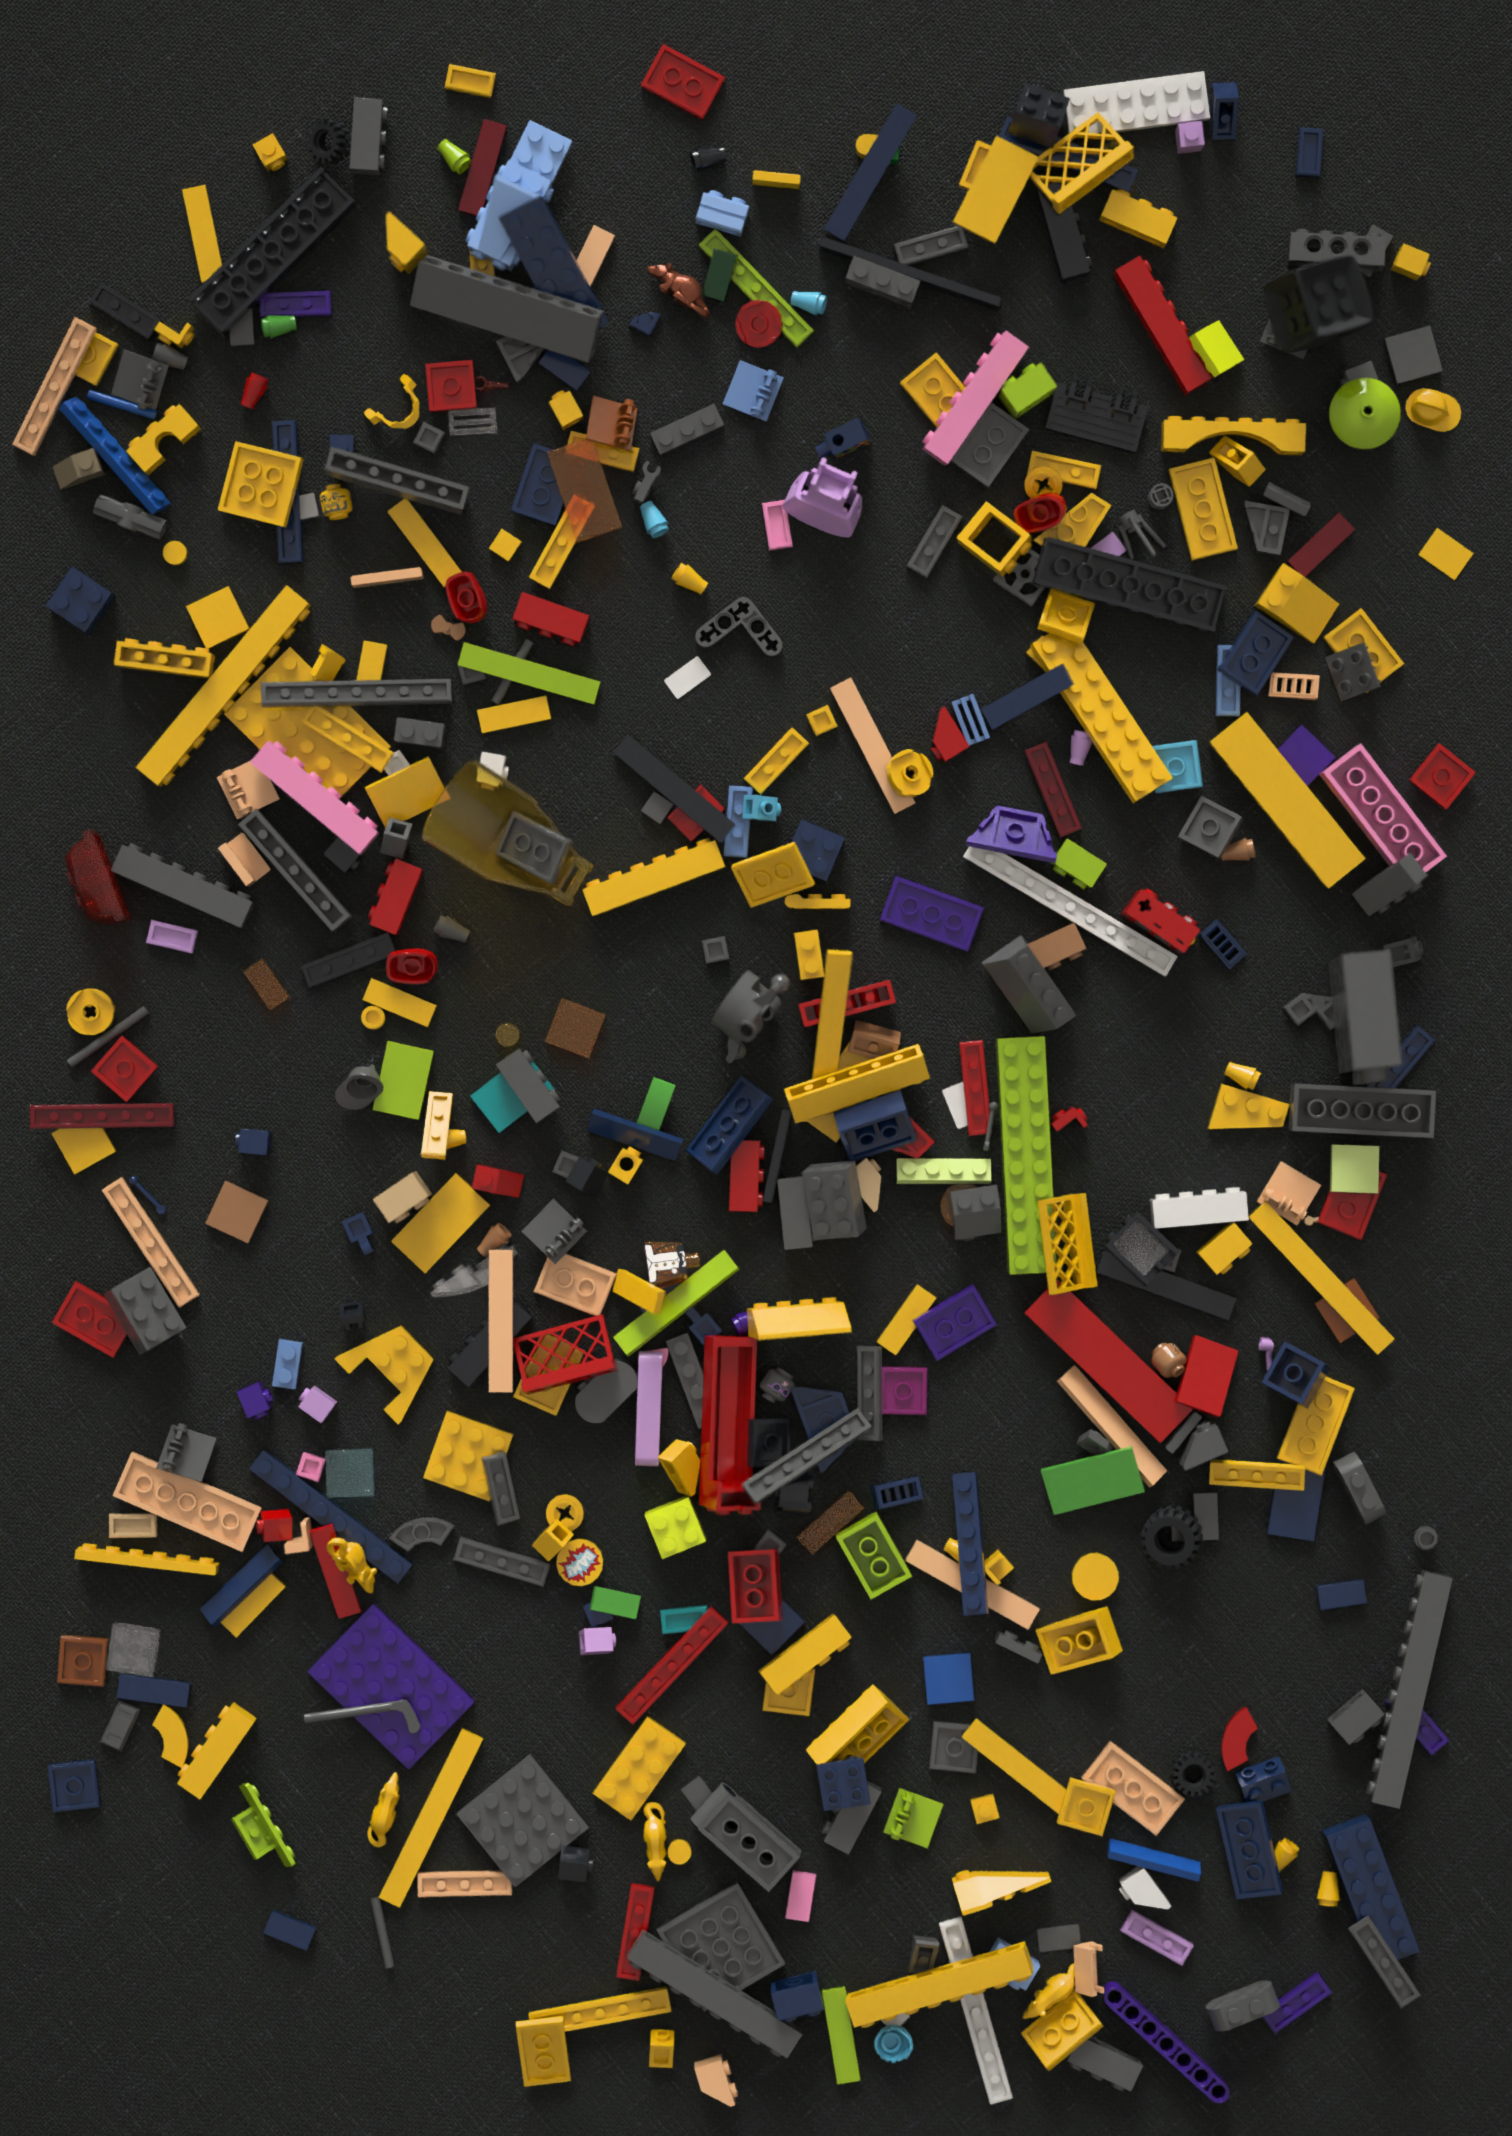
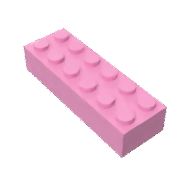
M1362 744L1356 745L1319 774L1389 866L1411 853L1426 873L1447 857Z

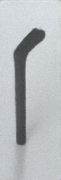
M404 1699L304 1714L305 1723L388 1711H401L405 1716L411 1733H416L420 1729V1722L410 1703Z

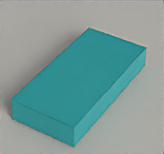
M707 1605L660 1610L662 1634L687 1632L707 1611Z

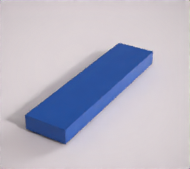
M1109 1839V1859L1193 1881H1199L1201 1865L1199 1861Z

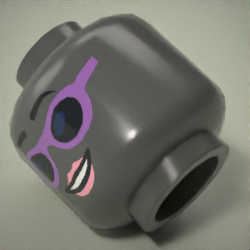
M780 1367L769 1369L760 1383V1388L764 1391L762 1396L772 1403H775L776 1400L785 1401L795 1386L792 1380L793 1376Z

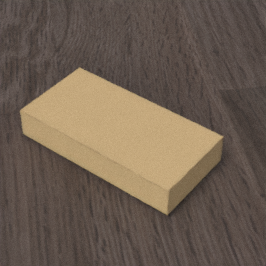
M109 1514V1538L158 1536L156 1514Z

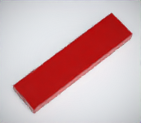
M983 1040L959 1042L968 1136L984 1135L987 1132L990 1109Z
M333 1523L311 1529L310 1535L338 1619L360 1613L361 1607L354 1585L349 1584L346 1579L348 1572L346 1570L342 1572L338 1569L335 1560L332 1559L327 1550L328 1542L338 1538ZM333 1545L334 1550L337 1553L340 1546Z
M631 1883L617 1978L640 1980L641 1970L629 1964L630 1960L627 1959V1954L642 1929L646 1932L648 1931L654 1894L653 1886Z

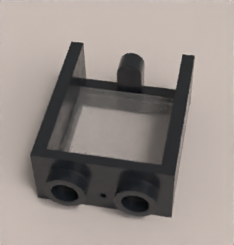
M1138 1212L1135 1216L1129 1214L1121 1223L1124 1227L1118 1233L1114 1230L1105 1239L1108 1243L1105 1249L1146 1287L1179 1253V1250Z

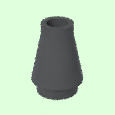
M157 343L152 359L169 365V367L184 370L188 356L181 354L166 343Z
M440 915L433 932L438 934L437 937L465 943L470 930L457 923L448 915L446 917Z

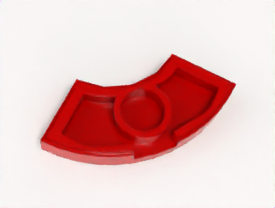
M1247 1707L1239 1710L1231 1718L1221 1741V1754L1227 1771L1248 1761L1246 1742L1250 1735L1258 1728Z

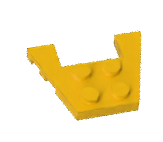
M402 1325L335 1358L348 1374L365 1358H368L395 1385L401 1393L384 1408V1411L398 1425L403 1420L434 1360Z

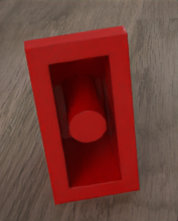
M945 706L939 711L932 740L934 747L931 748L938 761L942 759L944 763L970 747Z
M478 1164L472 1189L519 1198L524 1174Z

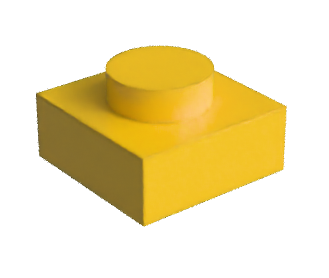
M993 1794L970 1800L977 1824L999 1818Z

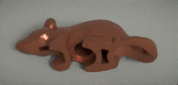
M670 263L647 267V271L652 277L664 283L659 285L662 293L668 295L671 292L675 297L674 301L688 310L690 308L694 309L705 319L709 316L710 312L702 299V288L696 279L674 271Z

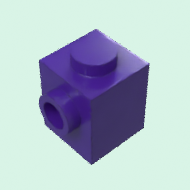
M261 1381L237 1391L247 1418L254 1416L256 1420L268 1415L267 1410L272 1407L273 1398L269 1389H264Z

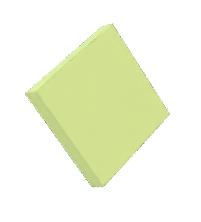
M1331 1145L1330 1192L1377 1194L1379 1185V1146Z

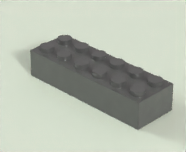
M1290 1083L1288 1130L1434 1138L1436 1091Z

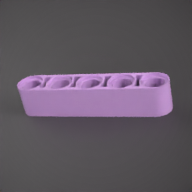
M639 1351L635 1466H659V1459L657 1457L659 1456L663 1352Z

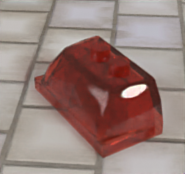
M92 829L82 832L84 838L76 842L65 857L69 870L67 876L70 884L74 885L77 891L75 897L79 907H83L87 918L101 924H119L132 920L115 873L111 871L112 865L99 832Z

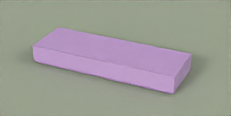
M1133 1909L1120 1929L1121 1932L1183 1966L1194 1946L1191 1942Z

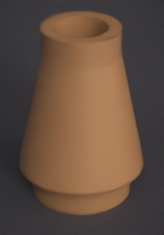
M1244 838L1229 844L1222 855V861H1250V858H1255L1253 839L1247 840Z
M497 1223L495 1226L492 1225L482 1243L477 1247V1250L487 1258L489 1250H498L509 1242L511 1233L500 1223Z

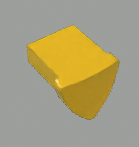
M322 644L319 649L321 654L310 674L322 681H333L340 667L344 664L345 659Z

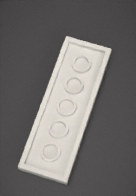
M1204 71L1073 88L1063 91L1064 96L1070 98L1066 109L1069 133L1097 112L1101 114L1116 132L1210 120ZM1097 121L1090 126L1089 133L1102 134L1103 127Z

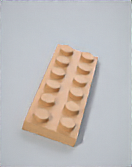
M131 1452L113 1493L114 1497L236 1550L244 1551L262 1507L204 1482H198L157 1469L158 1462Z

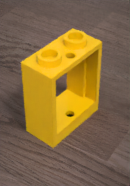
M987 501L957 536V541L962 547L1001 577L1006 573H1011L1017 565L1016 560L1021 554L1024 556L1032 546L1030 534ZM992 517L996 518L1020 537L1000 563L972 543Z

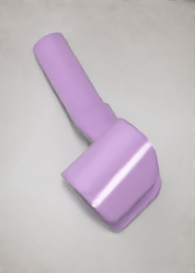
M1261 1337L1259 1350L1266 1351L1267 1370H1269L1272 1364L1274 1344L1270 1338Z

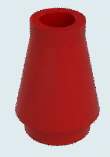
M251 372L250 376L246 378L240 404L254 409L256 403L269 387L267 386L269 380Z

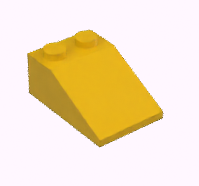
M1283 563L1279 566L1255 604V607L1314 644L1339 603L1303 575Z
M1108 1606L1036 1629L1051 1675L1111 1659L1123 1651Z

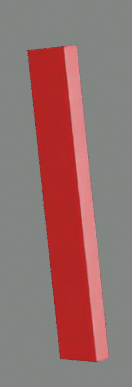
M710 1606L616 1706V1710L633 1725L727 1626L728 1621Z

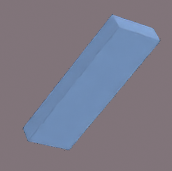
M1217 645L1215 716H1240L1241 686L1217 671L1232 645Z
M729 785L727 818L735 823L736 826L725 837L724 856L747 858L750 820L742 819L744 795H752L753 787Z

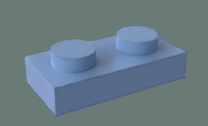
M279 1339L272 1386L296 1389L303 1342Z

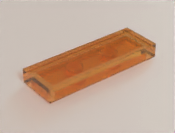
M848 1490L796 1537L813 1555L865 1507Z

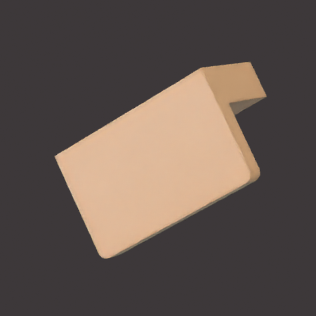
M244 833L239 834L229 843L225 842L218 847L248 887L271 870Z
M305 1517L301 1522L302 1537L292 1538V1540H288L284 1544L285 1554L309 1551L314 1544L310 1535V1530L312 1529L311 1517Z

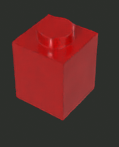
M289 1509L260 1511V1520H257L256 1526L257 1533L261 1534L264 1542L292 1540V1516Z

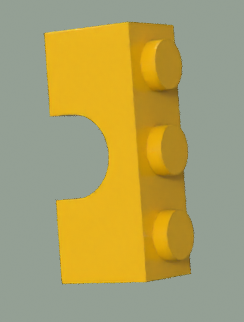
M180 404L176 407L173 405L168 408L162 420L151 423L147 427L145 435L141 438L139 436L136 437L128 445L130 448L126 450L127 453L148 476L166 461L158 448L159 442L163 437L173 435L185 444L201 430Z

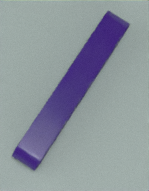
M1112 1981L1105 1984L1104 1993H1102L1104 2000L1116 2014L1213 2102L1223 2103L1228 2099L1229 2088L1225 2080L1119 1983ZM1116 1990L1120 1992L1118 1998H1108V1994L1111 1991ZM1130 2006L1137 2008L1136 2013L1133 2015L1125 2013L1126 2009ZM1147 2022L1154 2023L1153 2029L1149 2031L1143 2030V2025ZM1164 2038L1172 2039L1170 2045L1166 2047L1161 2046L1160 2042ZM1181 2054L1189 2055L1185 2062L1177 2061L1178 2056ZM1200 2069L1206 2071L1202 2078L1194 2076L1196 2071ZM1217 2085L1223 2086V2090L1220 2093H1212L1213 2087Z

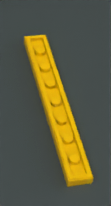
M1266 1201L1249 1216V1219L1377 1355L1394 1340V1337Z
M462 1728L379 1895L380 1899L400 1908L482 1743V1737Z

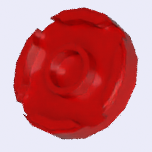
M755 300L742 306L736 317L735 325L737 334L744 343L752 347L761 348L771 345L778 339L782 331L783 321L782 315L776 306L768 301Z

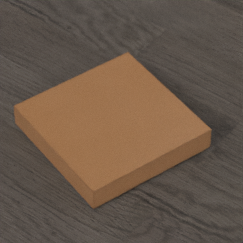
M225 1181L205 1224L249 1243L269 1200Z

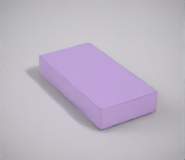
M151 920L146 943L193 954L198 930Z

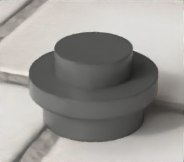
M1423 1526L1416 1530L1414 1542L1420 1549L1429 1550L1437 1544L1438 1536L1433 1528Z

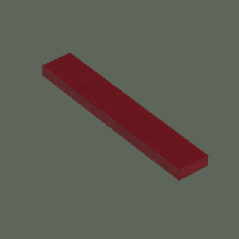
M174 1103L30 1105V1129L174 1127Z

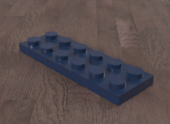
M542 195L499 216L501 224L537 290L602 310ZM604 312L600 319L599 328L609 322Z

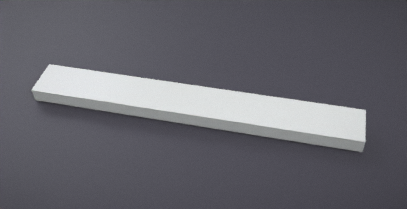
M962 1917L939 1923L950 1963L973 1957ZM983 1993L963 1995V1998L960 2000L990 2105L1012 2099Z

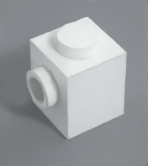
M482 752L477 780L482 782V786L496 788V784L502 785V780L507 781L509 767L505 766L506 756Z

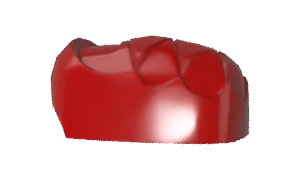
M1045 493L1035 496L1015 508L1014 517L1016 523L1027 533L1053 528L1065 516L1067 511L1066 502L1057 493Z
M460 572L449 577L446 581V592L455 617L467 623H475L484 619L488 612L487 601L474 575L471 572Z
M419 948L390 952L386 962L387 977L391 981L404 984L428 983L437 972L438 967L436 955L431 951Z

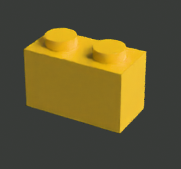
M818 930L794 933L800 980L824 977Z
M1230 1222L1198 1249L1196 1253L1213 1273L1224 1274L1233 1266L1231 1264L1233 1260L1237 1257L1241 1259L1250 1252L1249 1247L1252 1243L1234 1222Z

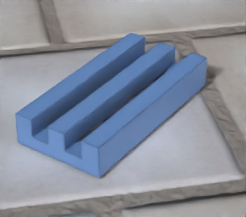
M974 694L951 702L963 736L969 746L990 738ZM969 700L972 704L973 710L975 712L983 736H979L974 720L967 705V701ZM959 704L963 706L975 739H970L958 708Z

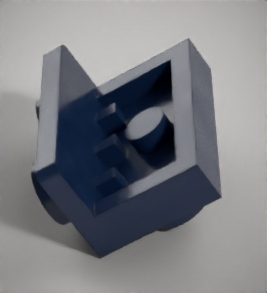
M1279 1757L1247 1767L1235 1773L1245 1802L1266 1801L1292 1792L1286 1771Z

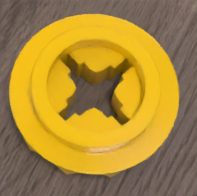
M1043 465L1038 468L1034 467L1027 474L1025 491L1030 498L1045 493H1061L1062 479L1054 468ZM1048 477V485L1050 487L1044 486L1039 491L1040 483L1037 480L1043 481Z
M567 1494L556 1496L549 1502L546 1509L548 1523L551 1525L556 1519H560L561 1512L556 1507L565 1509L571 1505L569 1514L574 1519L565 1517L560 1522L568 1530H575L583 1520L582 1504L576 1497Z

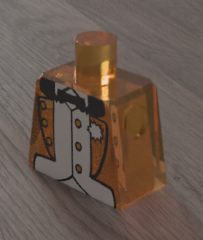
M645 1242L650 1284L660 1289L685 1281L687 1279V1268L700 1267L699 1254H684L683 1243Z

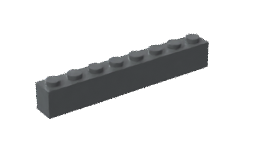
M643 1929L627 1954V1959L630 1960L629 1964L638 1970L643 1968L650 1973L649 1976L659 1983L664 1981L670 1985L669 1989L678 1995L685 1994L689 1997V2001L692 2004L709 2009V2013L718 2020L723 2018L730 2022L729 2026L737 2032H746L750 2035L749 2038L759 2045L761 2043L770 2047L769 2051L778 2057L783 2055L788 2058L802 2036L801 2027L793 2022L778 2021L775 2011Z

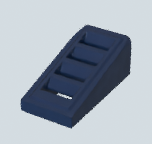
M1214 919L1198 934L1200 939L1229 970L1247 954L1217 919ZM1217 929L1219 933L1210 940L1208 936ZM1224 936L1226 939L1216 947L1214 943ZM1230 943L1232 946L1222 954L1220 950ZM1236 949L1238 953L1228 961L1226 957Z
M919 1476L870 1486L874 1508L878 1510L924 1499ZM908 1483L912 1484L914 1496L910 1497ZM900 1485H902L904 1498L902 1499L899 1490ZM889 1488H893V1493L895 1497V1500L893 1501L891 1499ZM880 1490H883L885 1502H883Z

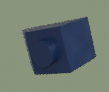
M1236 82L1212 83V140L1236 139L1239 106Z

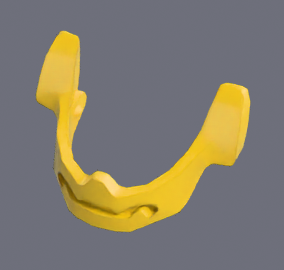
M403 374L400 377V381L404 385L403 388L406 390V393H409L413 406L411 414L402 422H392L385 419L383 414L375 413L368 408L364 411V414L374 425L378 422H383L391 428L406 429L414 425L418 420L419 400L413 392L417 384L409 376Z

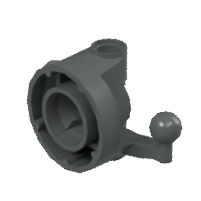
M748 970L738 980L718 1008L711 1024L729 1036V1053L726 1056L728 1063L742 1059L746 1055L747 1049L742 1040L752 1041L762 1030L763 1021L771 1020L781 1009V1000L777 993L787 991L790 984L789 979L785 975L779 974L774 976L771 981V988L768 990L759 983L760 978Z

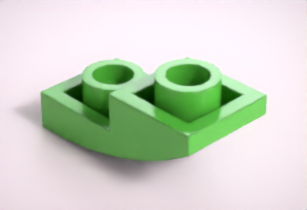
M653 1077L637 1123L659 1131L676 1085Z

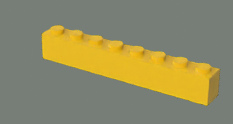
M1024 1941L849 1993L845 2002L853 2026L866 2028L872 2026L878 2020H893L898 2014H914L922 2007L934 2008L946 2000H950V2002L958 2001L966 1994L978 1995L985 1992V1989L993 1986L995 1989L1006 1986L1010 1981L1017 1980V1982L1028 1980L1033 1974L1034 1966Z

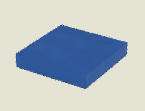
M970 1653L923 1657L927 1705L974 1701Z

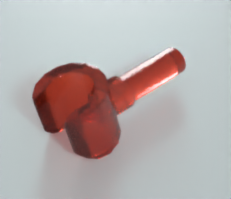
M483 376L475 378L477 381H485L483 387H475L480 392H486L489 388L509 389V383L488 381Z

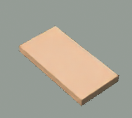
M1109 1741L1082 1776L1085 1782L1114 1789L1116 1794L1113 1803L1155 1836L1159 1834L1185 1800L1182 1795L1111 1741Z

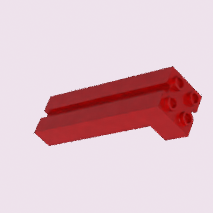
M705 1335L699 1505L707 1507V1511L716 1512L719 1515H729L730 1511H738V1514H752V1510L761 1509V1502L755 1505L742 1488V1483L753 1475V1467L747 1466L748 1419H754L757 1339L751 1338L748 1335Z

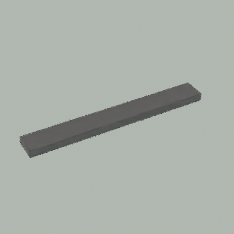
M451 679L261 682L262 708L452 703Z

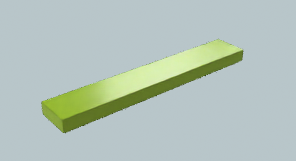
M716 228L699 244V247L710 259H712L714 248L738 255L731 281L751 301H768L777 307L783 321L781 333L796 348L814 332Z
M465 642L463 643L458 661V666L593 705L600 685V681Z
M723 1250L664 1297L660 1314H653L649 1311L644 1312L613 1338L629 1357L736 1273L739 1268L728 1253Z

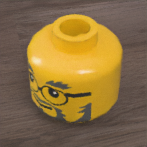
M340 484L326 486L327 490L320 494L323 515L329 517V520L347 518L348 513L353 509L350 491L346 488H341Z

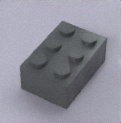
M855 1161L809 1165L802 1172L814 1240L859 1237L866 1230L867 1226Z
M151 1267L103 1294L139 1355L186 1328Z

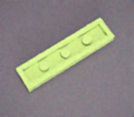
M897 1158L896 1161L897 1184H991V1159Z

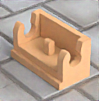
M1092 1941L1073 1945L1075 1992L1090 1997L1097 1996V1992L1104 1993V1987L1097 1985L1096 1950L1103 1951L1102 1945Z

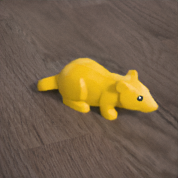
M342 1538L330 1540L327 1544V1550L332 1559L335 1560L338 1569L342 1572L345 1570L348 1572L347 1582L353 1584L354 1579H356L367 1593L372 1594L375 1584L374 1575L377 1569H371L368 1566L362 1546L358 1543L346 1542ZM333 1545L340 1546L337 1553L335 1552Z
M397 1773L392 1774L385 1783L383 1790L380 1791L378 1805L375 1806L372 1813L371 1825L368 1829V1839L375 1847H382L386 1844L385 1833L390 1830L396 1816L395 1806L400 1798L398 1794ZM372 1830L378 1837L377 1841L372 1836Z
M649 1802L643 1808L644 1815L648 1819L644 1825L643 1837L647 1845L646 1852L649 1859L647 1865L655 1879L659 1881L665 1868L666 1861H664L667 1853L666 1848H664L666 1840L665 1812L659 1803ZM653 1808L660 1811L661 1820L651 1812Z
M1074 1963L1070 1965L1067 1974L1059 1973L1046 1981L1047 1986L1043 1990H1037L1034 1993L1036 1999L1028 2005L1023 2014V2019L1046 2016V2010L1050 2009L1054 2004L1064 2001L1071 1994L1075 1986Z

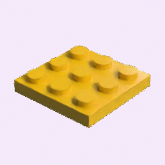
M235 441L218 511L286 528L304 459Z
M447 1411L423 1478L490 1501L481 1458L501 1451L507 1454L513 1434Z

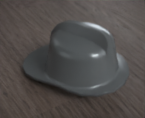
M371 1064L368 1067L359 1066L351 1070L347 1079L335 1092V1099L339 1105L351 1110L362 1109L383 1092V1084L378 1073L375 1071V1066Z

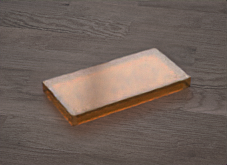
M585 439L547 452L577 543L621 529L622 526L594 442Z

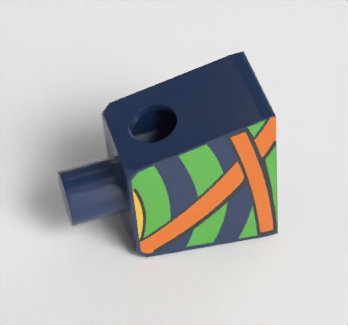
M857 417L825 433L826 441L815 445L820 459L830 454L839 458L872 442L863 422ZM839 438H844L843 444L841 446H837V440Z

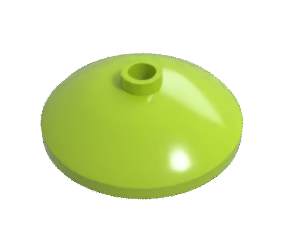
M1358 378L1344 384L1334 395L1329 408V420L1335 435L1343 443L1356 449H1373L1381 446L1393 436L1400 422V405L1395 393L1385 383L1372 378ZM1365 407H1369L1371 409L1370 415H1366L1364 413Z

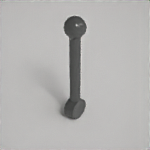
M996 1102L989 1104L990 1115L983 1150L986 1151L989 1149L994 1113L998 1108Z

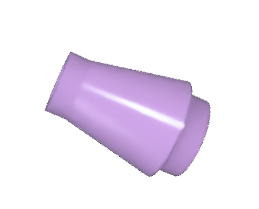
M1074 730V734L1071 735L1070 763L1084 765L1086 756L1093 743L1086 731Z

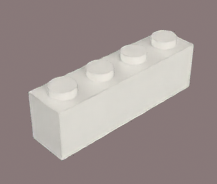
M1240 1187L1225 1188L1226 1193H1217L1216 1189L1202 1190V1195H1193V1191L1179 1192V1197L1171 1198L1169 1193L1156 1194V1199H1150L1152 1225L1155 1228H1168L1249 1220L1247 1195L1245 1191H1240Z

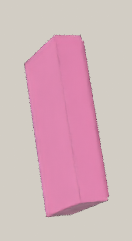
M785 500L762 503L769 551L793 547L788 513L782 507Z
M800 1871L792 1872L786 1919L809 1922L816 1874Z

